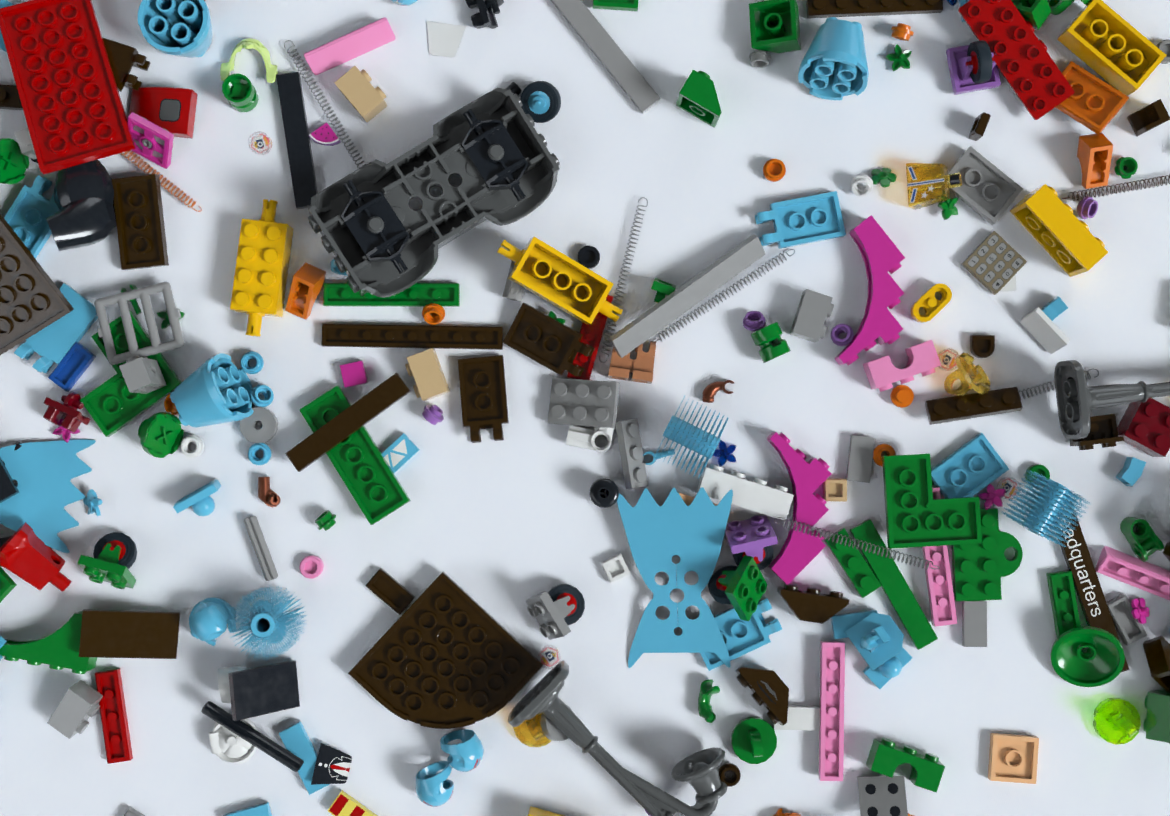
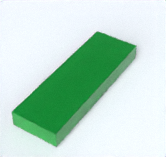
M1070 570L1046 573L1057 638L1070 629L1081 627L1073 576Z

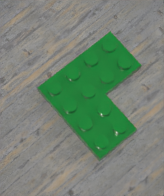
M130 311L138 348L152 346L150 336L133 312ZM120 316L109 324L116 355L129 352ZM97 332L91 337L107 358L103 338H99ZM162 353L146 357L157 360L167 386L147 394L129 392L119 367L126 363L123 362L112 365L117 372L116 375L80 399L106 437H110L167 397L182 383Z
M930 454L882 456L888 548L982 543L979 497L933 499Z

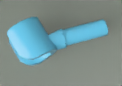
M674 449L669 450V452L668 450L663 451V453L657 452V454L652 451L644 453L643 456L647 454L653 456V461L645 464L652 465L659 457L661 459L666 454L670 456Z

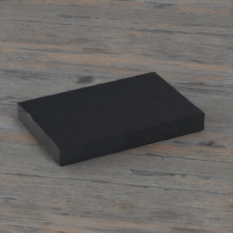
M295 660L228 673L232 719L234 721L300 706Z

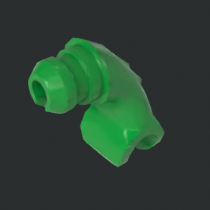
M712 679L701 683L698 697L699 716L705 718V721L708 723H712L716 719V714L712 712V706L710 705L711 696L720 692L718 686L712 687L714 682Z

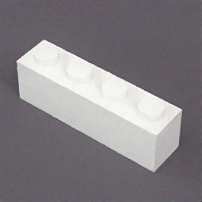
M713 464L710 465V468H704L696 493L703 487L709 497L721 501L725 494L732 489L733 497L731 504L774 518L781 517L787 519L794 497L793 494L788 493L789 488L776 485L774 489L766 486L767 481L754 478L753 482L745 480L746 475L732 471L731 475L723 473L724 468Z

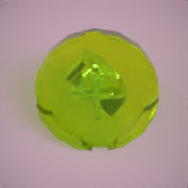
M1108 698L1100 702L1095 708L1093 727L1103 740L1115 745L1126 744L1139 733L1141 726L1140 714L1129 701L1121 698Z

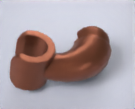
M727 380L725 382L719 381L709 384L703 390V402L713 403L714 395L719 390H723L726 394L733 393V391L725 389V384H734V382Z

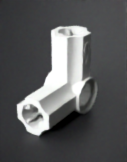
M570 425L566 445L604 453L611 447L614 428L594 427V430ZM599 436H604L608 440L607 445L603 448L595 445V440Z

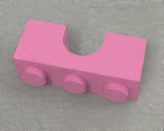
M929 340L906 348L908 361L903 369L896 368L892 364L889 355L863 364L871 389L879 388V391L882 392L893 388L892 383L900 381L901 384L913 381V376L921 373L923 377L935 373V368L941 366L933 341Z

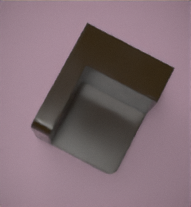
M1161 99L1129 115L1127 119L1136 136H1139L1170 120V116Z

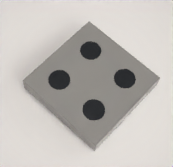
M889 776L857 777L861 816H908L904 776H893V778Z

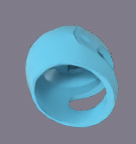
M469 729L456 730L441 738V749L445 753L450 754L447 761L454 769L468 772L475 769L481 763L484 748L474 731ZM455 739L462 740V743L459 744H447Z
M435 762L417 773L416 793L419 800L427 806H441L451 798L454 782L447 779L452 771L449 762Z

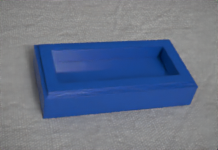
M75 342L48 378L63 390L69 392L96 358V355L79 342Z

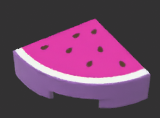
M327 122L309 134V137L314 142L321 145L334 146L341 143Z

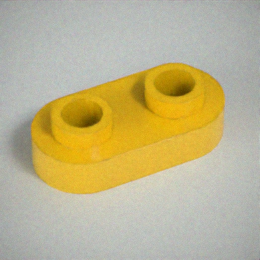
M941 283L930 287L912 305V318L920 323L930 321L950 302L952 298L950 288ZM936 292L941 294L940 300L935 298ZM920 307L924 308V315L919 314Z

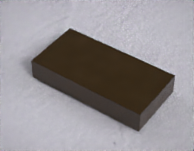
M380 568L365 585L399 615L415 598L411 592L383 568Z

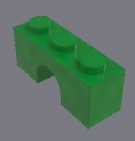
M882 738L881 741L873 740L866 766L871 771L893 778L896 768L901 764L908 763L911 765L909 780L915 786L937 793L945 766L939 761V757L930 753H926L925 756L918 754V750L906 745L903 748L897 747L895 742L886 738Z

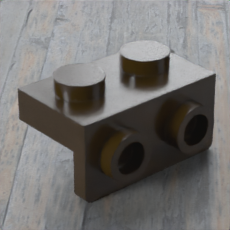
M1115 414L1090 416L1091 427L1088 436L1083 439H1069L1070 446H1079V450L1094 449V444H1101L1102 448L1114 447L1116 442L1124 441L1123 436H1118Z

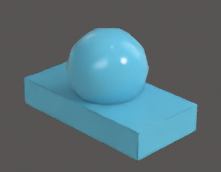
M215 479L179 499L173 508L178 514L192 506L193 512L196 515L208 516L215 509L214 500L210 495L217 492L221 484Z
M902 647L900 653L874 671L867 666L862 672L881 689L891 678L899 675L901 669L912 657Z

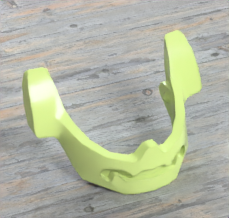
M253 38L241 40L233 49L229 62L221 64L220 76L221 81H224L231 71H234L236 53L241 52L242 48H253L263 57L267 82L274 83L278 74L277 65L271 64L270 53L259 40Z

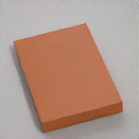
M1071 61L1061 73L1075 93L1056 106V108L1100 135L1125 105L1129 97Z

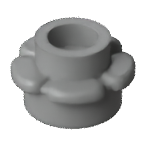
M755 49L749 55L751 65L756 68L767 67L771 54L767 53V51Z

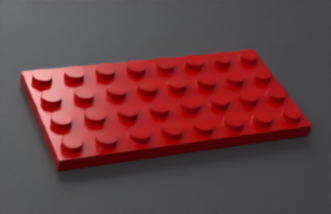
M31 0L0 8L1 33L39 168L43 175L136 149L127 124L126 114L92 1Z

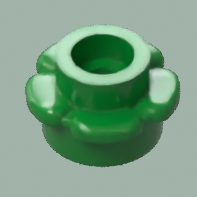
M1121 157L1116 161L1114 171L1121 178L1128 179L1136 173L1138 164L1132 157Z
M329 510L325 511L315 520V523L319 526L317 529L321 530L323 528L325 531L330 529L336 523L334 520L336 515L332 514Z

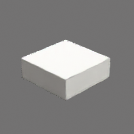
M621 553L601 562L610 584L631 574Z

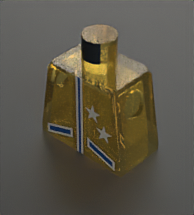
M906 164L908 205L914 210L949 200V188L962 186L961 173L949 174L948 167L944 164Z

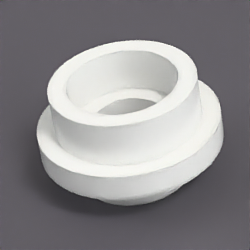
M864 174L856 175L850 183L851 191L856 196H866L873 189V180Z
M189 435L182 440L180 448L186 457L195 458L202 454L204 443L200 437ZM192 442L196 444V449L194 451L190 449V444Z

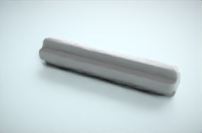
M247 517L243 522L266 581L276 579L278 573L257 517Z

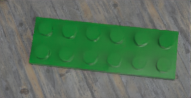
M337 385L301 408L300 412L314 433L350 407L351 403L341 387ZM365 426L326 453L370 525H374L411 501Z

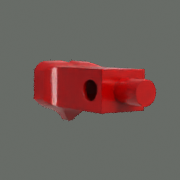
M26 522L0 547V566L16 574L38 590H41L50 582L63 592L72 582L59 572L65 560L50 547L46 546Z

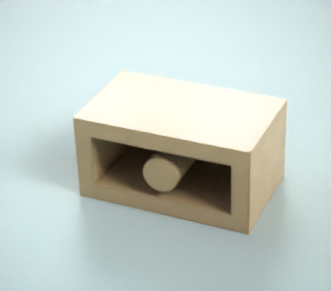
M354 66L334 83L368 123L387 107L384 100L386 95L378 86L374 88L370 84L372 79L364 69L359 71Z
M431 348L406 357L408 363L405 364L406 370L410 377H414L416 382L413 385V389L417 398L421 397L422 401H427L450 392L435 349Z

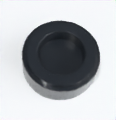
M584 246L578 252V263L588 269L595 268L600 261L599 251L593 246Z

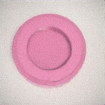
M310 555L301 561L299 569L304 577L313 579L323 572L324 564L318 556Z

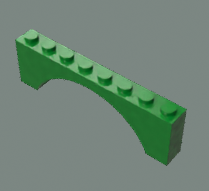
M83 610L74 613L66 624L45 638L32 641L5 639L7 642L0 649V655L4 656V659L8 661L27 660L29 665H41L42 663L49 665V668L55 670L72 669L71 672L76 674H85L87 671L94 669L97 657H79Z

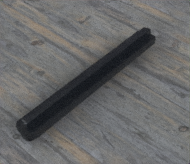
M208 701L202 708L201 712L294 772H298L304 761L241 720L234 721L230 713L213 702Z

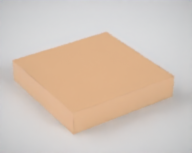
M991 733L988 779L990 781L1036 784L1039 738L1028 735Z

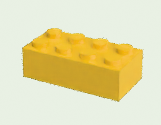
M1092 0L1085 6L1057 39L1115 89L1127 96L1135 92L1167 56L1102 0Z
M1044 184L1027 194L1010 212L1070 277L1089 271L1108 253L1104 248V243L1090 233L1088 225L1078 220L1073 214V209L1057 197L1058 194L1052 187Z

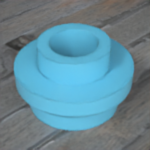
M251 351L242 356L240 365L244 372L257 374L262 370L264 360L259 353ZM251 359L256 360L254 367L249 365Z
M257 385L252 389L250 398L256 406L267 407L272 403L274 394L268 386ZM258 394H263L265 400L259 399Z
M255 443L249 448L248 458L255 465H264L271 458V449L265 443ZM258 450H262L264 452V456L262 458H259L257 456Z

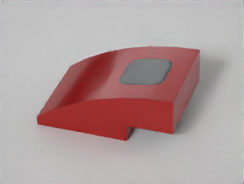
M142 87L138 90L132 89L129 115L133 112L144 117L157 126L168 130L174 134V137L193 139L198 94L192 89Z

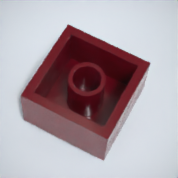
M1148 398L1144 403L1140 401L1130 403L1117 427L1118 436H1123L1124 442L1152 457H1166L1170 449V408L1153 398Z

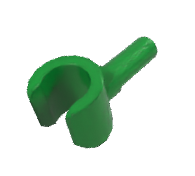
M129 284L132 290L138 289L135 285ZM126 288L121 289V293L127 291ZM137 299L129 300L136 315L141 314Z

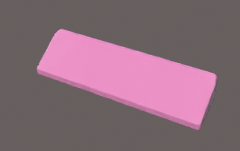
M384 17L306 52L304 57L314 75H319L392 42L396 38L387 18Z
M1104 546L1095 567L1096 572L1170 600L1169 570L1146 561L1143 562L1136 557Z

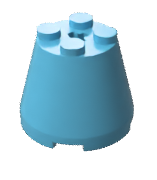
M142 0L138 10V25L144 38L151 46L165 54L181 57H202L205 54V51L212 42V26L210 12L204 0Z
M829 17L819 27L800 64L798 73L799 83H803L809 88L810 94L827 100H842L843 96L852 94L858 96L866 89L869 71L864 36L860 23Z
M223 353L217 354L205 361L170 394L171 401L175 404L179 413V420L184 426L190 425L197 428L235 422L251 416L254 412L250 398L253 387L247 374L242 368L238 369L231 362V356Z

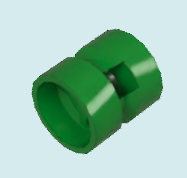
M232 74L224 80L222 92L235 110L248 112L256 107L258 103L257 91L245 75Z
M778 322L750 334L755 346H760L761 348L759 354L763 363L791 351L786 339H781L783 333Z

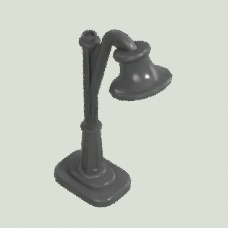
M1060 361L1055 366L1054 383L1061 431L1067 439H1083L1088 436L1091 427L1090 415L1092 408L1110 407L1137 401L1144 403L1148 398L1170 396V382L1146 384L1144 381H1140L1137 384H1110L1088 387L1084 369L1078 361Z
M564 660L553 667L516 704L508 716V723L513 727H517L525 720H530L537 714L543 713L562 733L582 749V753L588 752L651 816H673L676 812H680L685 816H710L716 809L718 799L727 792V784L721 782L718 767L725 757V751L721 748L712 747L696 752L684 758L672 769L671 777L674 780L686 781L696 791V804L694 806L687 805L623 768L597 742L598 736H594L575 713L558 697L560 690L564 686V680L569 674V665Z

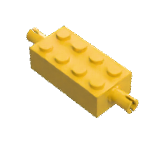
M263 199L261 219H242L230 306L231 310L248 315L245 335L256 337L261 336L262 317H282L294 230L288 224L275 222L278 202L274 200L268 201V199Z
M530 238L525 249L522 250L505 239L498 248L497 253L515 262V266L508 279L583 323L592 324L598 312L614 322L619 319L618 315L622 314L623 309L606 301V297L614 285L613 283L538 238Z

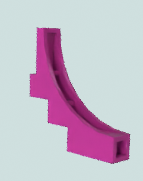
M872 215L849 232L858 246L865 264L868 280V298L863 319L852 342L834 358L839 366L845 363L848 366L859 358L857 354L863 349L868 351L877 344L875 340L880 345L885 343L892 344L900 338L898 333L903 330L887 307L889 309L895 307L901 302L899 297L905 294L889 275V273H894L902 266L900 262L905 257Z
M773 432L767 440L780 455L792 484L794 495L792 520L793 522L797 521V524L798 522L803 524L800 532V523L796 531V522L793 524L792 530L790 526L788 536L780 552L768 566L788 585L826 546L822 542L824 537L819 538V532L817 537H815L816 529H814L813 536H811V530L808 535L807 532L809 526H814L829 510L825 506L827 503L825 499L818 493L815 495L813 493L831 473L827 470L829 465L823 459L810 458L806 462V455L798 448L794 450L789 445L791 441L782 432L779 434ZM808 524H809V526H807L806 529H805V533L803 534V530H804V528H805V525H808Z

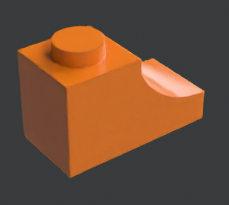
M1100 133V135L1079 136L1077 157L1082 170V186L1085 189L1108 185L1113 144L1103 133Z
M305 263L293 275L285 311L306 320L310 316L319 292L322 290L326 271Z

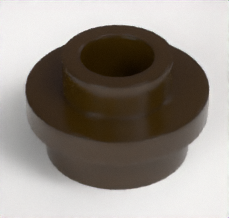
M725 763L719 768L721 782L727 784V787H732L739 782L741 773L735 764ZM727 771L733 772L730 778L725 777Z

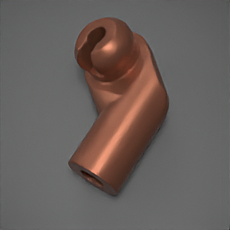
M258 477L259 499L269 507L279 505L281 499L278 494L270 489V477Z

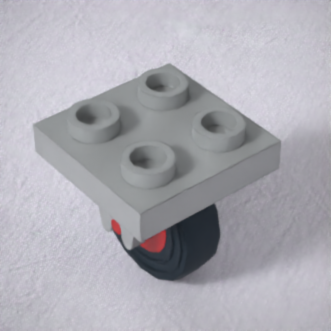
M560 584L553 587L549 592L540 593L526 600L529 614L537 619L540 624V632L544 637H548L549 640L563 637L570 633L571 630L568 625L577 622L585 609L582 593L576 587L569 584Z

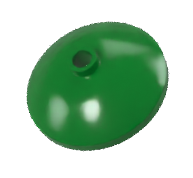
M1089 626L1073 628L1061 634L1053 643L1050 654L1055 672L1066 682L1080 687H1097L1111 682L1120 674L1125 663L1124 650L1119 640L1106 630Z

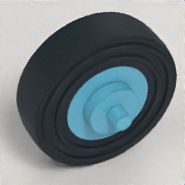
M536 81L525 87L520 97L522 102L521 108L536 123H545L552 120L558 114L561 107V97L558 90L546 81Z

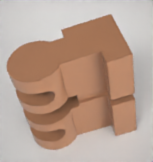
M650 341L648 352L642 350L643 343L635 348V352H637L636 359H629L630 353L621 358L613 347L608 378L628 381L629 373H631V381L651 384L653 381L656 342Z

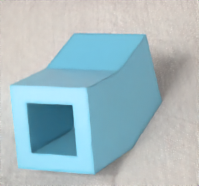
M1059 296L1041 308L1051 321L1068 309Z
M1127 457L1123 468L1116 475V478L1126 486H1133L1142 475L1146 462L1134 457Z

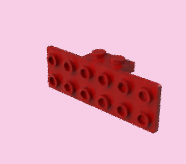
M970 0L958 9V12L979 41L984 40L988 43L990 51L994 53L995 65L1034 120H1038L1075 93L1048 54L1044 42L1040 39L1038 40L1034 34L1033 26L1028 21H1025L1011 0Z

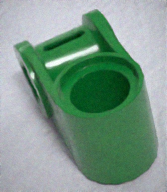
M1127 517L1122 520L1120 524L1121 532L1131 545L1135 555L1141 561H1147L1148 556L1164 549L1162 541L1146 520L1135 517ZM1137 523L1138 529L1134 533L1133 526Z

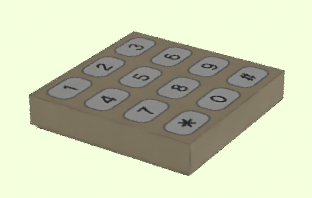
M993 231L961 265L993 295H996L1027 261L999 234Z

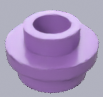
M1086 196L1077 205V212L1081 219L1093 218L1098 210V202L1089 196Z
M750 311L743 319L744 328L750 331H758L764 328L766 324L763 314L759 311Z
M847 324L836 325L831 331V339L837 346H847L854 338V332ZM846 333L847 335L844 339H840L839 334Z
M427 404L424 407L422 415L429 423L436 425L444 420L443 411L437 405L432 404L431 406Z

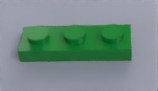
M841 528L835 532L838 535H835L833 542V534L830 536L829 541L828 537L824 541L860 597L864 598L882 585L860 551L856 549V545L852 548L854 543L852 540L850 547H848L850 538L847 539V543L844 546L846 537L850 536L845 528Z

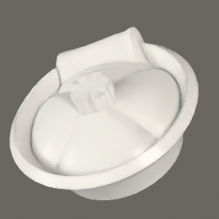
M249 719L241 720L253 729L257 730L255 725ZM216 723L212 731L208 732L211 753L224 762L231 764L242 763L252 757L257 747L219 723Z

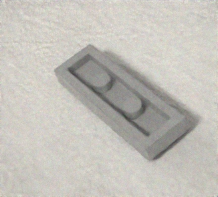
M638 418L617 421L615 425L626 489H634L648 486Z

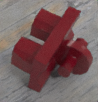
M75 392L61 397V401L64 404L48 397L43 402L48 406L43 418L57 425L62 415H65L66 417L60 426L73 433L81 423L88 425L91 420L77 411V409H82L84 404L80 401L81 396Z

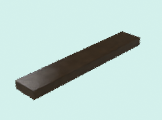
M395 373L286 452V456L298 472L303 471L410 393V389L400 375Z

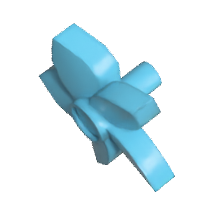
M91 489L88 491L87 497L83 499V502L88 506V515L95 512L97 516H100L98 506L103 502L97 498L96 492Z

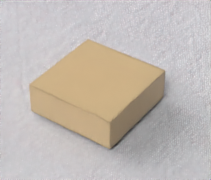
M827 478L823 482V498L825 501L847 502V479Z

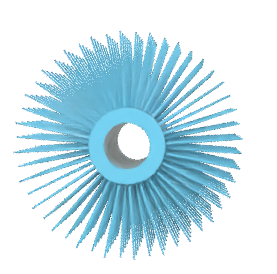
M683 408L679 418L676 417V414L675 416L672 415L663 436L668 438V441L669 439L672 440L669 450L673 442L677 443L671 457L677 445H681L672 465L682 446L685 449L678 464L686 449L690 450L681 469L691 451H694L686 470L695 453H698L690 473L700 455L703 456L695 474L704 457H707L698 476L699 479L708 460L712 458L720 442V437L728 418L718 437H716L715 435L723 417L713 435L711 432L720 413L708 433L706 431L715 412L705 430H702L710 411L701 428H698L705 410L697 425L694 426L693 424L699 411L692 424H690L689 421L693 412L688 422L684 420L689 409L682 420L680 417L684 411Z
M1031 471V480L1028 482L1024 478L1023 482L1025 483L1024 489L1022 488V495L1021 492L1019 494L1016 490V495H1013V498L1017 499L1015 502L1017 506L1015 507L1011 504L1010 507L1016 511L1013 512V510L1009 509L1008 512L1010 511L1012 516L1007 513L1006 517L1013 519V521L1015 520L1020 525L1022 524L1024 528L1036 535L1048 538L1049 541L1051 540L1061 545L1062 542H1058L1056 538L1065 542L1066 539L1062 538L1063 535L1070 539V536L1066 535L1068 531V533L1072 534V532L1066 528L1068 526V528L1070 527L1071 530H1074V527L1072 528L1070 524L1074 525L1072 519L1076 521L1078 516L1076 511L1079 510L1080 512V508H1082V503L1080 504L1082 497L1080 498L1081 495L1078 497V494H1073L1072 490L1050 478L1047 479L1041 475L1039 476V474L1037 475L1036 472L1035 474L1033 472L1032 479Z
M262 587L249 594L251 597L243 599L244 602L243 604L241 603L239 608L241 612L235 614L237 615L235 617H241L231 620L233 621L231 623H241L239 629L235 631L241 632L232 637L250 631L252 633L240 641L242 642L250 637L242 646H250L252 649L249 651L253 654L252 650L256 649L258 655L259 652L261 654L262 650L264 656V652L266 654V650L267 653L268 648L270 650V645L272 648V644L273 647L275 644L277 652L275 650L271 654L270 650V657L277 653L287 650L284 648L294 646L291 640L292 638L293 640H296V638L299 640L297 637L298 633L295 632L300 631L301 629L299 628H302L295 627L304 624L303 622L305 621H296L299 617V614L296 612L302 608L289 613L286 611L296 603L294 602L289 605L296 597L291 600H285L290 599L293 595L286 596L288 594H285L282 590L280 592L277 590V594L275 592L273 596L270 590L269 596L268 588L267 592L265 589V592L258 593L259 590L263 589ZM259 595L260 600L258 599V601L256 600L255 602L253 597L256 599V597L258 598Z

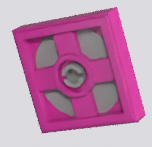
M132 112L128 116L127 121L136 148L132 151L167 169L171 164L174 134Z

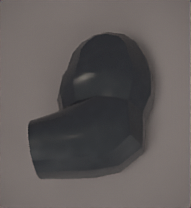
M97 159L56 171L54 201L59 211L46 219L58 250L90 246L103 241L117 225L113 208L114 189L112 178L106 168Z

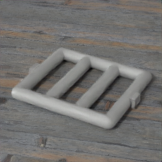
M161 282L95 300L94 305L100 325L97 331L99 338H103L109 364L115 365L126 362V359L133 356L146 357L184 346L179 318H181L180 309L175 306L170 283ZM160 292L163 293L174 340L164 343L160 341L149 296ZM136 298L141 299L152 345L141 349L138 348L127 302ZM118 303L129 352L116 355L105 306Z

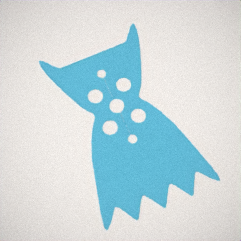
M78 439L69 440L68 443L64 440L28 442L20 444L21 447L17 450H14L16 445L0 448V458L4 461L11 478L18 482L17 489L20 492L0 503V523L7 528L17 531L26 522L46 546L64 553H70L57 533L79 526V523L66 512L64 506L85 498V495L70 480L92 471L87 464L77 457L76 453L90 447L96 441Z
M703 487L700 488L689 506L685 504L675 488L671 490L662 506L656 503L647 488L644 489L634 507L619 493L617 499L618 509L633 559L645 584L653 593V599L647 605L633 639L628 658V668H631L643 653H715L730 668V657L725 641L709 606L701 598V592L707 586L720 555L731 509L732 489L725 494L717 506L712 503ZM674 555H678L680 557V562L678 564H674L672 562V557ZM661 571L669 576L668 583L663 586L658 585L654 579L656 573ZM688 571H694L698 574L699 579L695 585H688L685 582L684 575ZM676 588L684 592V599L678 603L673 602L670 598V592ZM692 605L698 607L700 611L698 618L694 620L687 618L685 614L686 608ZM659 606H666L669 609L670 615L667 619L661 620L657 618L655 612ZM676 627H680L683 631L679 636L674 634Z

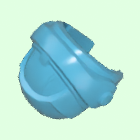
M212 597L200 601L194 606L189 616L191 635L215 646V638L226 631L227 624L230 633L234 630L236 631V629H231L232 626L236 625V623H231L233 622L231 620L236 618V613H234L236 609L220 598Z

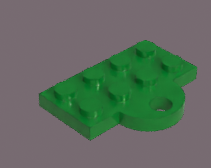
M998 508L980 509L982 543L951 545L954 601L1002 600L1001 577L1014 573L1021 564L1023 553L1019 541L1013 535L999 531ZM1012 547L1015 551V556L1007 560L1004 555L1005 550Z

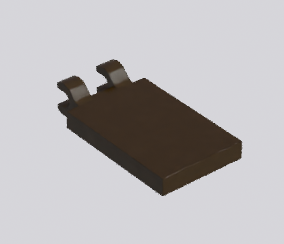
M103 38L118 91L122 92L124 86L138 90L142 82L137 80V76L129 73L132 66L147 71L150 66V62L146 61L147 57L138 54L137 49Z
M524 302L503 340L504 344L555 373L563 375L566 370L576 377L581 376L584 371L583 367L573 363L577 353L580 352L587 357H591L595 350L592 346L581 342L583 334Z
M503 355L458 359L463 427H470L471 442H481L480 429L493 428V438L495 441L504 440L502 424H509Z

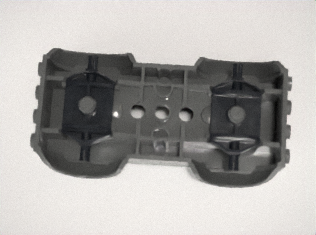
M497 87L434 124L432 138L386 164L375 159L311 197V207L308 208L310 216L307 217L309 224L316 234L321 233L324 248L328 253H334V263L341 273L346 272L348 275L347 283L354 293L359 292L361 296L370 293L382 298L398 294L416 284L430 272L437 262L439 248L485 220L500 226L514 223L533 212L549 197L557 182L560 163L554 153L550 154L547 149V142L541 133L538 134L535 130V123L529 114H525L521 108L522 102L517 94L513 95L510 89L505 90ZM455 173L461 176L462 183L459 186L454 187L449 184L448 178L451 174ZM434 185L439 186L442 189V195L439 197L431 196L429 188ZM413 197L421 199L423 203L422 208L416 211L412 210L409 207V200Z

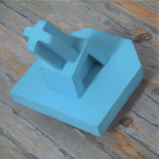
M873 612L845 631L872 671L902 651L904 634L890 615Z

